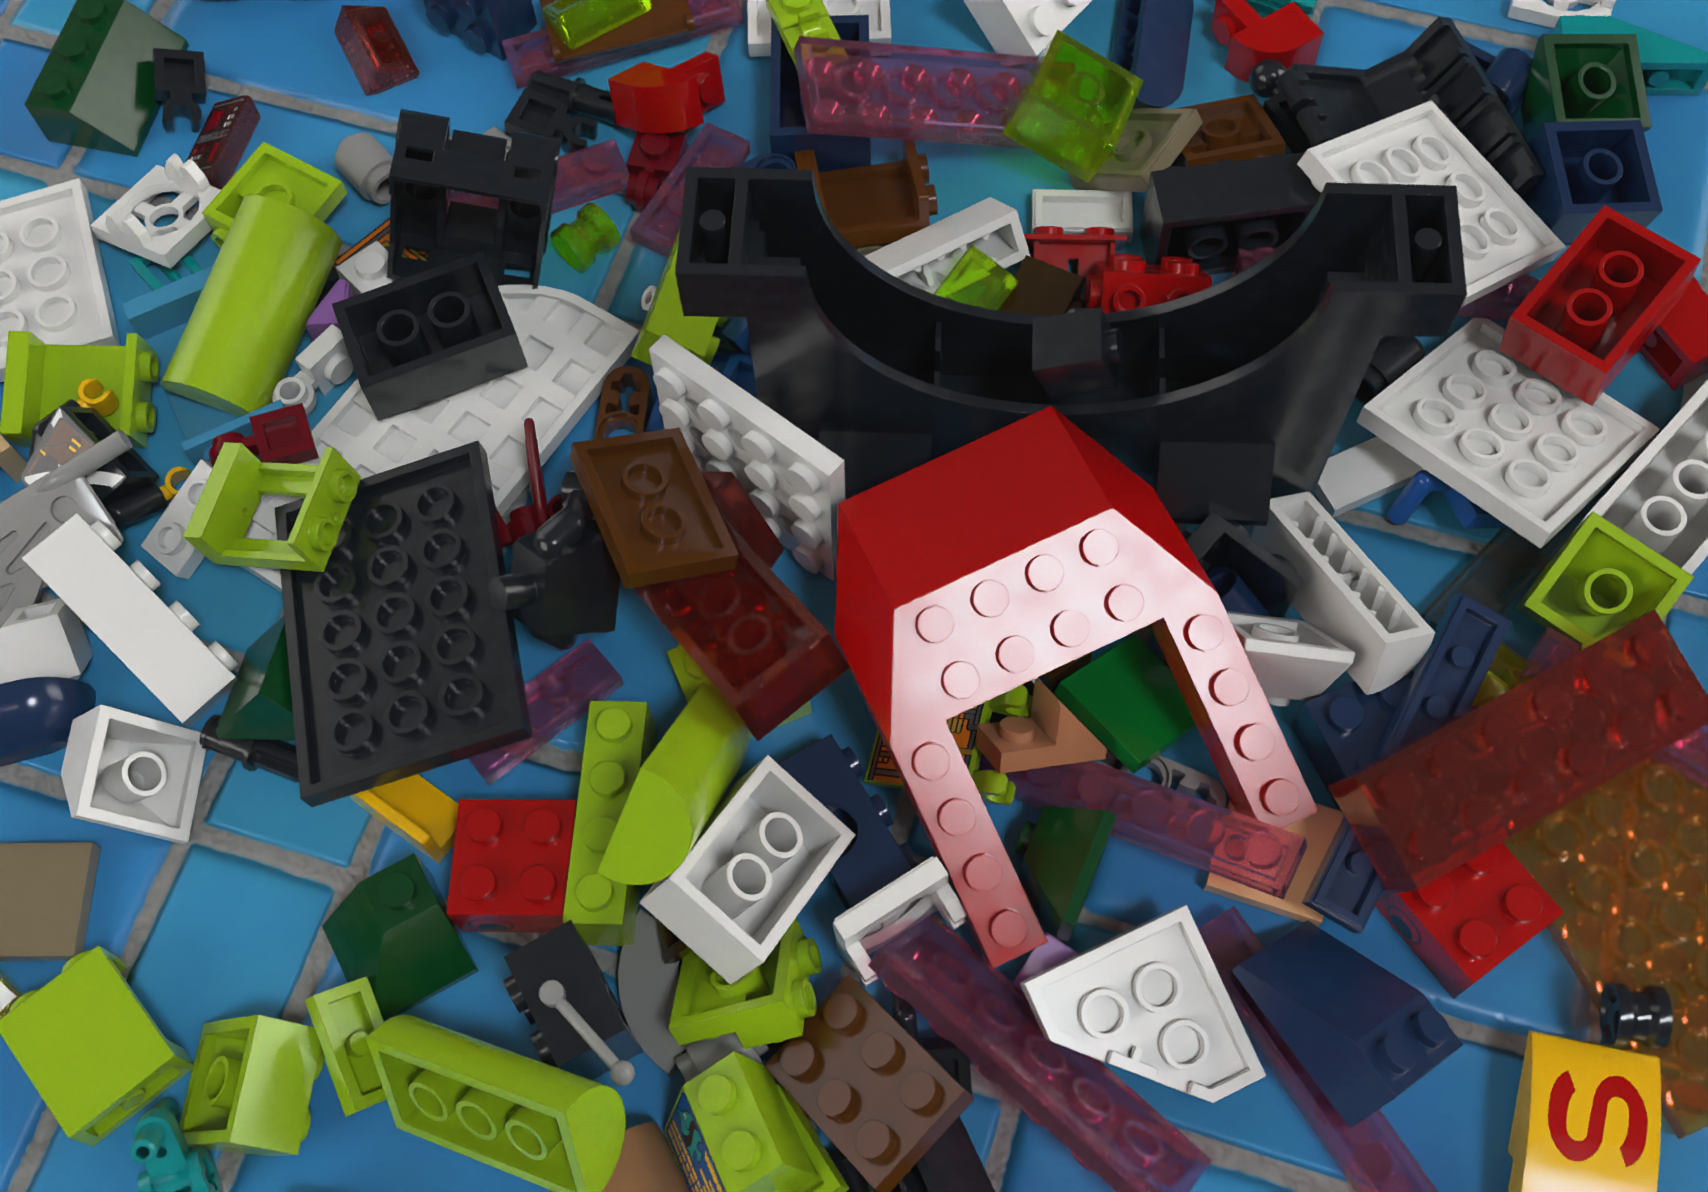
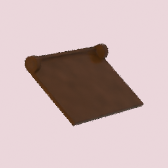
M540 0L556 64L696 32L693 15L689 10L687 0Z

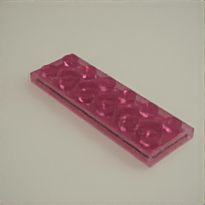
M799 36L794 48L807 133L1086 152L1094 141L1075 60L1044 57L1038 69H1036L1040 61L1039 59H1041L1040 57Z
M934 913L881 947L868 966L883 979V983L890 992L910 1003L928 1020L935 1033L955 1044L975 1063L978 1071L986 1079L999 1084L1023 1106L1026 1115L1033 1122L1046 1127L1071 1150L1074 1158L1081 1166L1095 1172L1116 1192H1189L1212 1160L1100 1060L1045 1040L1025 994L996 968L993 969L984 957Z

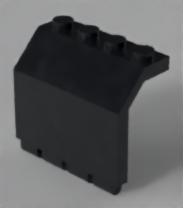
M1438 17L1404 52L1366 70L1294 63L1276 79V84L1291 111L1298 112L1295 118L1311 147L1432 100L1520 197L1546 176L1451 18Z

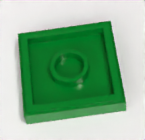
M1135 634L1060 681L1054 692L1070 711L1133 774L1198 729L1171 670Z

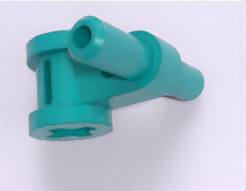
M170 1099L161 1100L155 1105L154 1109L142 1115L134 1128V1142L130 1148L132 1160L138 1164H144L147 1169L138 1175V1192H222L220 1176L210 1153L204 1147H199L192 1151L189 1150L176 1121L179 1114V1107L176 1102Z

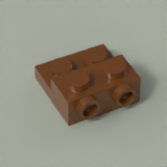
M1254 94L1181 107L1183 109H1197L1203 123L1172 163V166L1191 167L1214 164L1221 160L1239 161L1263 158L1276 153L1285 155L1286 142Z

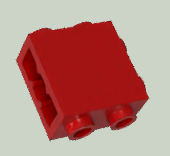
M1110 253L1109 262L1096 261L1095 274H1086L1084 300L1088 309L1101 307L1104 313L1139 309L1176 300L1212 287V277L1199 268V263L1193 262V258L1162 256L1161 265L1146 264V260H1142L1140 255Z

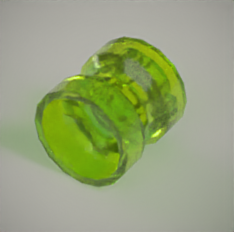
M592 202L587 203L577 211L576 219L572 223H562L550 234L551 241L558 253L568 265L579 273H584L595 263L596 254H599L601 251L609 252L621 242L620 233L611 218L598 205Z

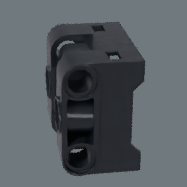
M401 109L397 125L395 150L389 173V194H391L387 278L401 280L484 251L497 286L526 284L533 285L532 289H538L543 253H546L561 138L514 129L510 150L506 153L507 139L454 129L451 140L450 117ZM451 190L499 198L498 209L450 201L446 220ZM410 249L429 253L428 260L402 257L403 250ZM505 266L530 270L529 278L504 274Z

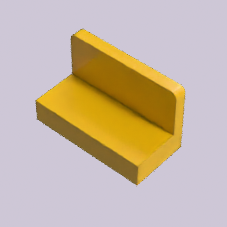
M418 774L349 796L353 802L437 864L441 862L454 846L458 803Z

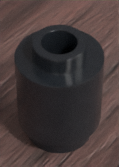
M1383 336L1379 340L1355 398L1366 405L1422 360L1425 351L1420 341L1416 337Z

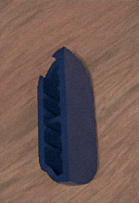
M1194 0L1120 1L1107 86L1108 95L1115 99L1118 105L1128 108V104H1131V100L1135 98L1131 109L1166 108L1180 97L1184 86Z
M34 677L0 684V767L52 754L66 747L68 743L66 739L69 738L73 719L95 708L96 691L83 682L61 677Z

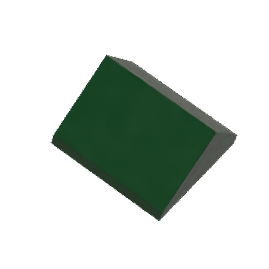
M283 616L246 650L236 676L238 680L233 684L216 728L218 739L295 740L285 619Z

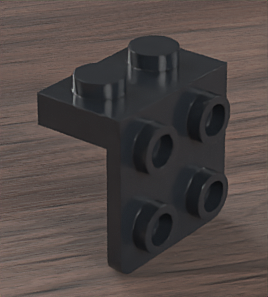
M1214 511L1193 534L1186 529L1181 532L1206 574L1213 567H1227L1228 569L1235 570L1267 609L1270 617L1286 619L1304 584L1296 568L1288 559L1279 554L1269 553L1252 540L1249 532L1241 524L1233 520H1225Z

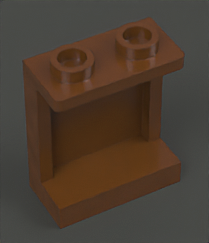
M913 137L903 138L904 157L901 161L826 172L818 171L814 149L794 151L797 169L813 170L816 190L825 212L835 228L854 248L898 241L930 226L929 216L938 214L934 184L925 185L929 184L926 154L917 155Z

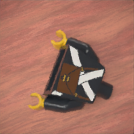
M85 379L78 387L80 399L77 401L69 399L34 425L29 461L21 474L22 483L25 486L30 485L116 432L103 418L115 412L118 407L119 400L113 390H107L102 396L95 399L104 391V387L97 379ZM131 448L85 476V478L114 520L117 528L136 523L167 508L166 501L174 498L178 493V490L175 489L177 483L186 480L191 473L185 467H174L166 474L165 484L158 487L154 483L160 476Z

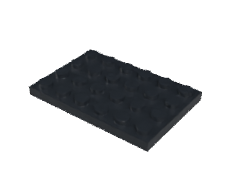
M475 441L361 479L356 496L351 502L339 532L338 541L331 552L324 572L280 569L300 797L310 807L325 804L533 737L514 618L511 610L496 611L488 597V583L490 579L506 575L486 450L479 441ZM305 498L275 507L277 540L288 541Z

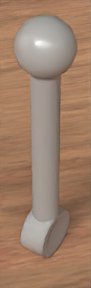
M555 980L543 983L539 990V998L547 1007L557 1008L610 1069V1079L614 1084L625 1086L631 1083L635 1076L633 1065L629 1061L619 1060L565 999L566 991L562 984Z

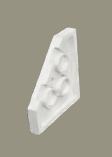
M1179 905L1019 982L1045 1040L1204 1101L1214 1103L1266 1076L1187 905Z

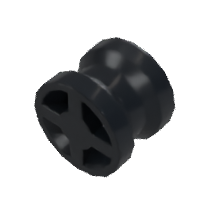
M1607 983L1602 990L1599 1005L1600 1028L1606 1044L1624 1047L1630 1041H1638L1649 1049L1662 1050L1666 1048L1671 1038L1673 1026L1672 1004L1666 989L1658 985H1646L1639 991L1630 990L1623 983Z

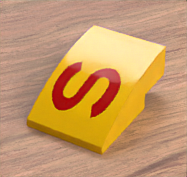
M1529 1030L1507 1150L1513 1157L1507 1192H1657L1661 1137L1660 1058L1652 1054Z

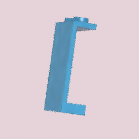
M213 266L122 303L129 322L139 336L158 355L160 381H162ZM164 390L186 440L181 442L183 450L195 466L201 459L210 462L208 452L212 447V440L218 435L237 432L241 433L244 438L252 436L254 434L249 417L285 408L280 399L238 417Z

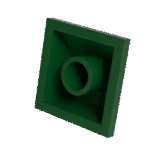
M1543 34L1537 41L1528 84L1521 105L1526 143L1546 122L1641 120L1643 132L1648 131L1652 126L1636 34Z
M1044 806L1037 824L1029 820L1026 821L1015 853L1024 856L1020 877L1045 932L1068 946L1104 854L1117 814L1098 809Z
M415 853L360 881L322 925L347 982L349 983L367 976L384 1022L404 1013L479 971L457 925L447 915L446 902L431 872Z

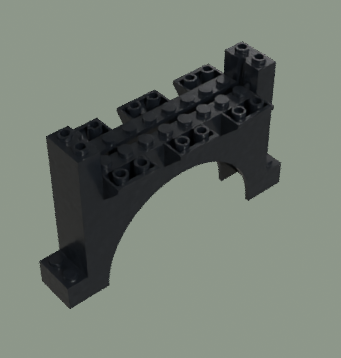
M686 167L675 268L683 316L746 318L758 400L844 460L845 500L1042 409L1053 406L1133 472L1152 473L1153 489L1174 523L1202 524L1214 511L1225 520H1233L1241 525L1266 526L1269 517L1270 498L1310 492L1313 495L1381 336L1447 337L1467 296L1456 186L1326 182L1318 202L1302 225L1270 255L1249 269L1220 284L1176 300L1139 309L1105 313L1111 327L1121 330L1125 343V363L1117 365L1118 388L1050 399L1032 371L1033 319L1055 315L1020 314L963 304L929 293L887 273L850 245L835 228L825 212L817 193L813 170Z

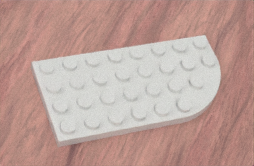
M526 284L498 286L518 336L528 367L380 421L377 420L357 378L312 430L319 458L298 464L319 465L325 448L334 447L363 479L479 441L487 452L495 507L502 517L530 482L524 420L526 418L534 420L540 465L542 467L602 393L606 376L614 369L622 367L631 357L640 330L582 297L565 290L546 286H538V289H532L533 285ZM262 495L244 538L277 540L275 507L303 499V497ZM240 566L282 593L280 569Z

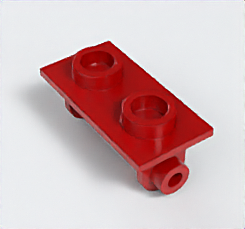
M1040 226L1033 229V234H1024L1028 249H1032L1031 257L1068 271V261H1078L1077 275L1083 277V280H1086V274H1095L1096 261L1109 262V254L1115 253V250H1122L1127 241V235H1114V229L1109 227H1090L1084 229V235L1064 234V229L1061 227Z

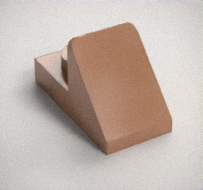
M1036 679L1034 682L1030 718L1010 716L1003 718L1000 722L977 725L975 745L999 774L1106 759L1107 748L1039 679Z

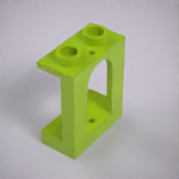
M224 442L183 537L211 562L218 565L324 572L331 552L338 541V535L351 502L356 496L361 476L334 447L325 448L319 465L261 462L242 443ZM262 495L305 498L288 541L244 538Z

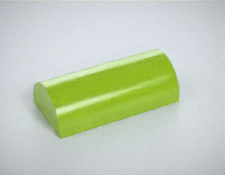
M262 195L245 196L160 384L163 389L238 417L273 403L272 396L275 387L285 378L306 329L307 321L314 311L343 244L340 236L317 217L291 204Z
M703 682L641 766L597 874L623 884L645 885L658 882L670 876L684 862L740 769L747 754L749 736L745 719L737 705L726 694Z
M409 1014L397 1015L386 1020L366 1037L396 1128L554 1192H602L607 1185L619 1160L626 1128L624 1104L618 1092L613 1088Z

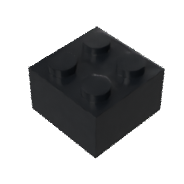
M571 920L504 956L512 973L510 977L503 980L504 985L518 1012H523L531 1025L537 1024L539 1029L531 1033L530 1038L543 1063L590 1080H594L610 1071L608 1066L557 1008L547 1007L539 998V990L542 984L549 980H555L562 984L566 991L565 999L619 1060L628 1061L643 1052L629 1029L625 1016L591 949Z

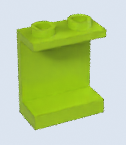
M8 331L0 434L20 447H30L34 425L69 399L74 401L80 399L78 395L79 385L85 379L93 378L99 380L104 387V391L95 399L102 396L105 391L113 390L119 400L115 412L103 418L116 431L120 429L127 435L133 449H147L148 433H152L156 425V411L150 398L152 382H157L160 366L157 353L143 338L134 333H127L126 346L45 344L30 331Z
M99 945L93 950L84 951L72 957L63 966L61 974L41 989L32 990L19 997L11 1005L10 1012L0 1019V1035L67 1137L93 1147L190 1072L194 1065V1062L183 1047L165 1038L121 975V972L127 968L123 960Z

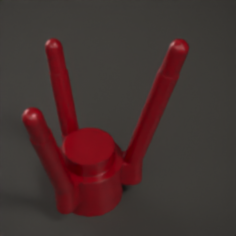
M532 418L524 420V431L533 505L522 506L511 511L509 514L511 521L508 524H505L496 508L502 547L512 546L513 548L518 538L536 532L538 528L550 519L546 511V489L543 472L541 471L535 423Z

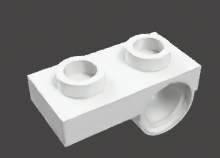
M202 459L141 544L144 550L176 577L190 579L205 557L183 537L213 469L211 462Z

